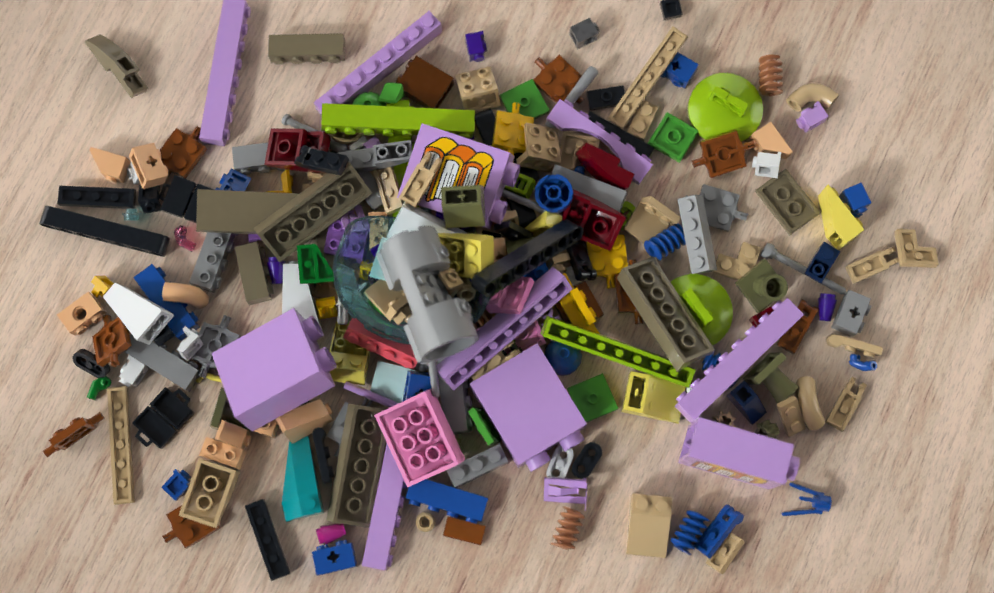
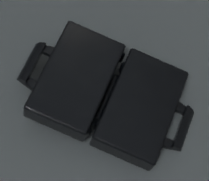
M174 175L171 184H164L160 192L159 199L164 201L161 211L180 218L184 217L185 220L196 223L197 189H215L201 184L196 186L195 182ZM168 187V192L166 194V197L164 198L163 195L165 193L166 188Z
M165 387L150 403L151 406H147L132 422L139 429L135 437L145 447L154 443L158 448L162 449L177 433L175 429L180 430L194 415V412L187 406L191 399L180 389L172 393ZM178 393L186 400L184 403L176 396ZM143 433L150 440L146 442L140 434Z

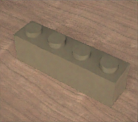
M343 33L269 35L268 56L271 63L282 65L285 62H292L293 64H302L303 62L320 64L324 61L340 63V61H345V39Z

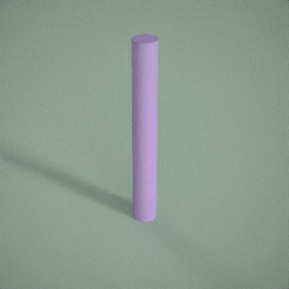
M347 381L343 387L389 408L399 404Z

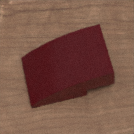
M271 128L264 165L295 171L325 173L301 168L294 161L297 156H300V150L303 145L311 149L329 152L331 136L324 131Z
M587 142L576 150L575 154L580 163L593 178L622 190L629 188L635 174L618 166L620 158Z
M574 189L573 200L570 206L561 214L562 221L568 219L583 228L584 232L581 240L611 251L626 219V216L615 209Z

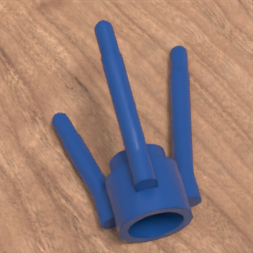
M789 483L791 487L815 495L813 498L799 497L800 500L812 502V507L815 509L782 512V516L822 514L823 511H830L832 502L830 496L798 484Z

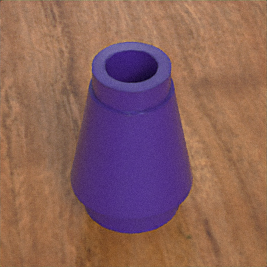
M268 257V262L266 263L272 284H283V264L286 261L282 260L279 262L276 257Z
M820 293V298H818L819 320L831 321L837 303L836 295Z

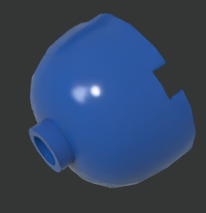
M546 175L539 180L535 187V199L541 209L551 213H560L570 206L573 200V188L568 179L562 175Z
M555 340L549 342L545 348L544 355L557 375H570L581 364L582 352L580 349Z

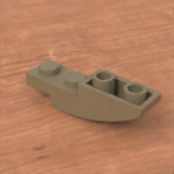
M101 34L85 41V44L105 71H112L131 98L146 92L148 87L137 74L140 69L118 45Z

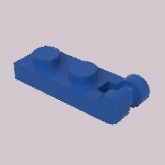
M725 505L698 539L699 542L695 543L694 547L711 559L734 527L743 521L744 515L739 511H734L732 506Z

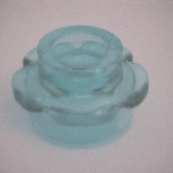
M126 209V213H122L124 221L140 220L139 214L141 213H137V209Z

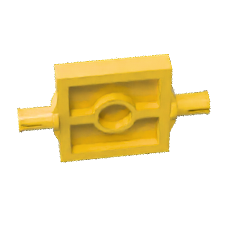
M512 103V112L497 111L492 147L500 148L513 155L514 153H524L526 151L524 124H534V117L519 114V103Z
M617 236L611 251L587 242L589 259L592 268L597 272V277L606 278L607 289H611L610 281L612 288H615V274H619L622 268L628 266L625 236Z

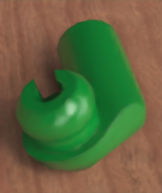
M105 376L104 378L100 377L93 380L86 398L96 401L99 391L110 387L111 379Z

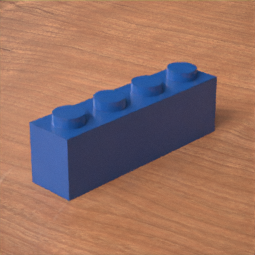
M151 264L133 278L150 301L174 315L167 325L175 336L182 341L187 337L183 328L186 326L190 330L192 328L195 330L199 329L200 326L197 324L199 319L193 311L189 313L186 309L188 304L163 301V286L167 282L164 277L167 275L160 266L156 268Z
M427 479L409 486L406 499L410 500L409 504L420 507L421 504L428 505V510L439 513L441 509L447 511L446 515L458 518L461 515L466 517L465 521L477 524V521L482 522L488 502L487 497Z

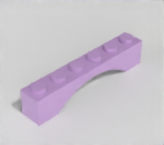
M560 99L547 116L546 121L561 131L583 132L601 140L612 150L616 157L620 158L621 168L635 174L632 181L639 185L653 165L650 163L651 159L644 154L640 156L635 152L636 149L628 143L626 145L619 141L620 137L615 133L611 132L609 134L604 130L605 127L597 121L593 123L585 112L581 110L580 112L573 109L574 105L567 100L563 102Z

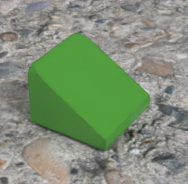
M387 82L379 96V101L397 103L404 97L403 85Z

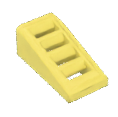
M545 211L525 229L532 232L533 237L538 236L561 222L562 216Z

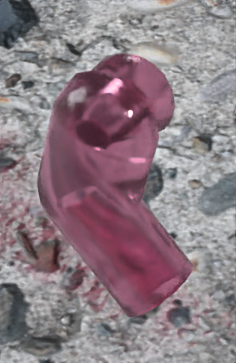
M179 225L174 230L177 244L193 252L196 243L186 238L187 228Z

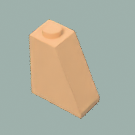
M321 399L296 407L276 418L282 432L292 444L313 433L315 428H322L334 420L330 415L333 413L328 403L324 404Z

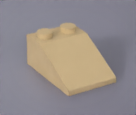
M199 458L179 516L217 528L234 492L241 471Z
M631 494L626 554L666 558L672 497Z

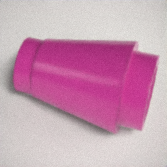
M344 524L320 526V528L316 529L319 544L326 545L346 535Z

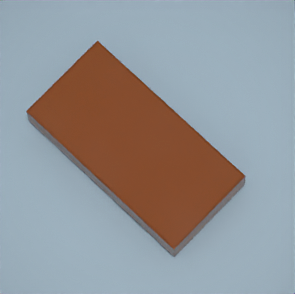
M447 517L443 536L481 545L486 526Z

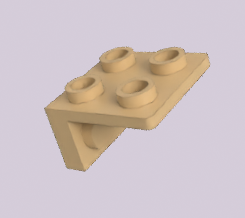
M483 67L455 75L463 110H475V112L501 106L498 87L491 67Z
M525 123L526 151L516 159L517 164L520 167L551 172L555 164L559 165L561 163L558 130Z
M642 197L626 223L624 230L644 243L651 237L661 233L664 229H667L669 224H677L681 217L654 197Z
M381 279L364 292L389 321L397 317L399 312L409 305L404 290H389L387 282Z

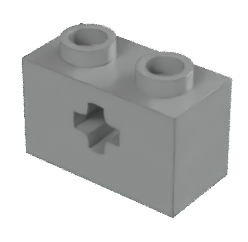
M848 290L844 294L831 328L852 337L857 333H861L864 327V322H862L864 315L867 316L871 309V305H869L871 299ZM851 311H854V314H853V315H855L854 318L851 317V316H852Z

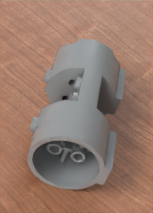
M420 226L418 228L419 231L408 232L406 230L386 240L382 244L383 249H380L376 256L389 290H404L413 315L408 319V324L404 326L417 363L428 364L469 348L478 341L479 337L471 319L469 303L465 299H452L445 285L438 277L441 271L448 270L450 267L448 250L441 244L435 227Z

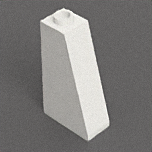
M404 202L386 238L389 239L406 230L408 232L419 231L418 228L420 226H433L437 233L467 234V232L459 228H446L444 220L419 207L415 208Z
M289 261L288 264H283L282 314L295 308L304 319L313 316L321 327L310 284H300L298 261Z
M114 283L103 296L135 339L149 345L174 317L171 312L118 283Z

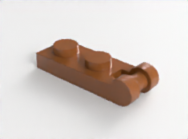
M803 299L800 300L797 308L801 312L809 313L808 316L803 315L780 337L776 344L792 354L796 352L819 310L816 306L812 307L806 304L807 301Z

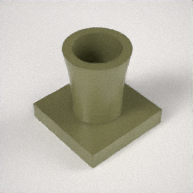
M762 259L735 282L757 313L762 312L773 301L783 299L788 290L785 278L777 274L766 259Z
M782 352L769 353L742 378L748 385H759L762 382L772 394L777 404L789 398L798 388V385L792 382L778 368L787 359Z
M221 387L210 427L218 430L221 421L224 420L251 431L234 417L225 389Z

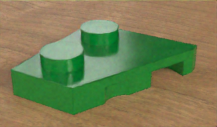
M317 244L297 245L300 284L337 281L336 275Z

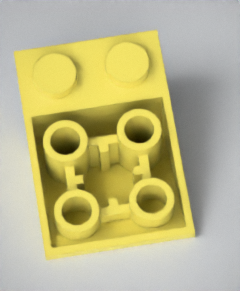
M828 184L818 195L825 237L834 248L840 250L856 239L864 229L862 222L852 215L850 207L841 201L836 189L831 188Z
M437 233L441 244L449 252V269L454 268L460 277L473 278L478 272L494 263V236Z
M336 321L329 351L335 360L337 368L330 371L331 377L334 382L346 383L347 381L352 384L365 385L370 351L343 339L350 322L347 325H340Z
M630 371L621 412L679 424L681 413L674 406L678 403L676 399L685 391L686 387L652 375Z

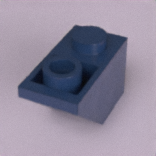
M823 242L809 262L804 274L821 284L841 251Z
M745 381L726 395L751 425L767 413L758 395Z

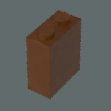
M417 55L413 60H409L405 68L406 71L403 75L400 74L395 82L403 85L405 97L424 108L437 109L454 86V78Z

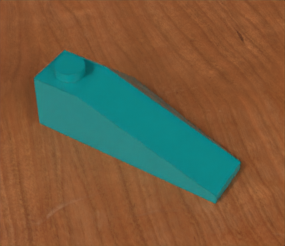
M309 436L293 444L289 440L282 506L286 522L325 513Z

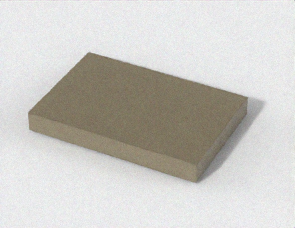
M787 169L781 171L778 174V178L770 179L755 190L789 236L821 213Z

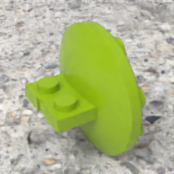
M717 73L706 77L696 85L689 98L688 116L692 127L696 128L698 135L705 140L737 130L739 140L744 142L751 137L752 133L757 130L761 123L763 103L759 92L747 79L732 73Z
M686 274L673 279L671 284L711 345L717 344L728 332L733 318L732 302L726 290L714 279L701 274Z

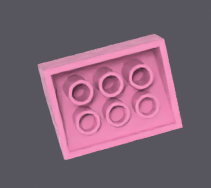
M432 389L374 415L407 487L450 469L466 460L437 397L432 395Z

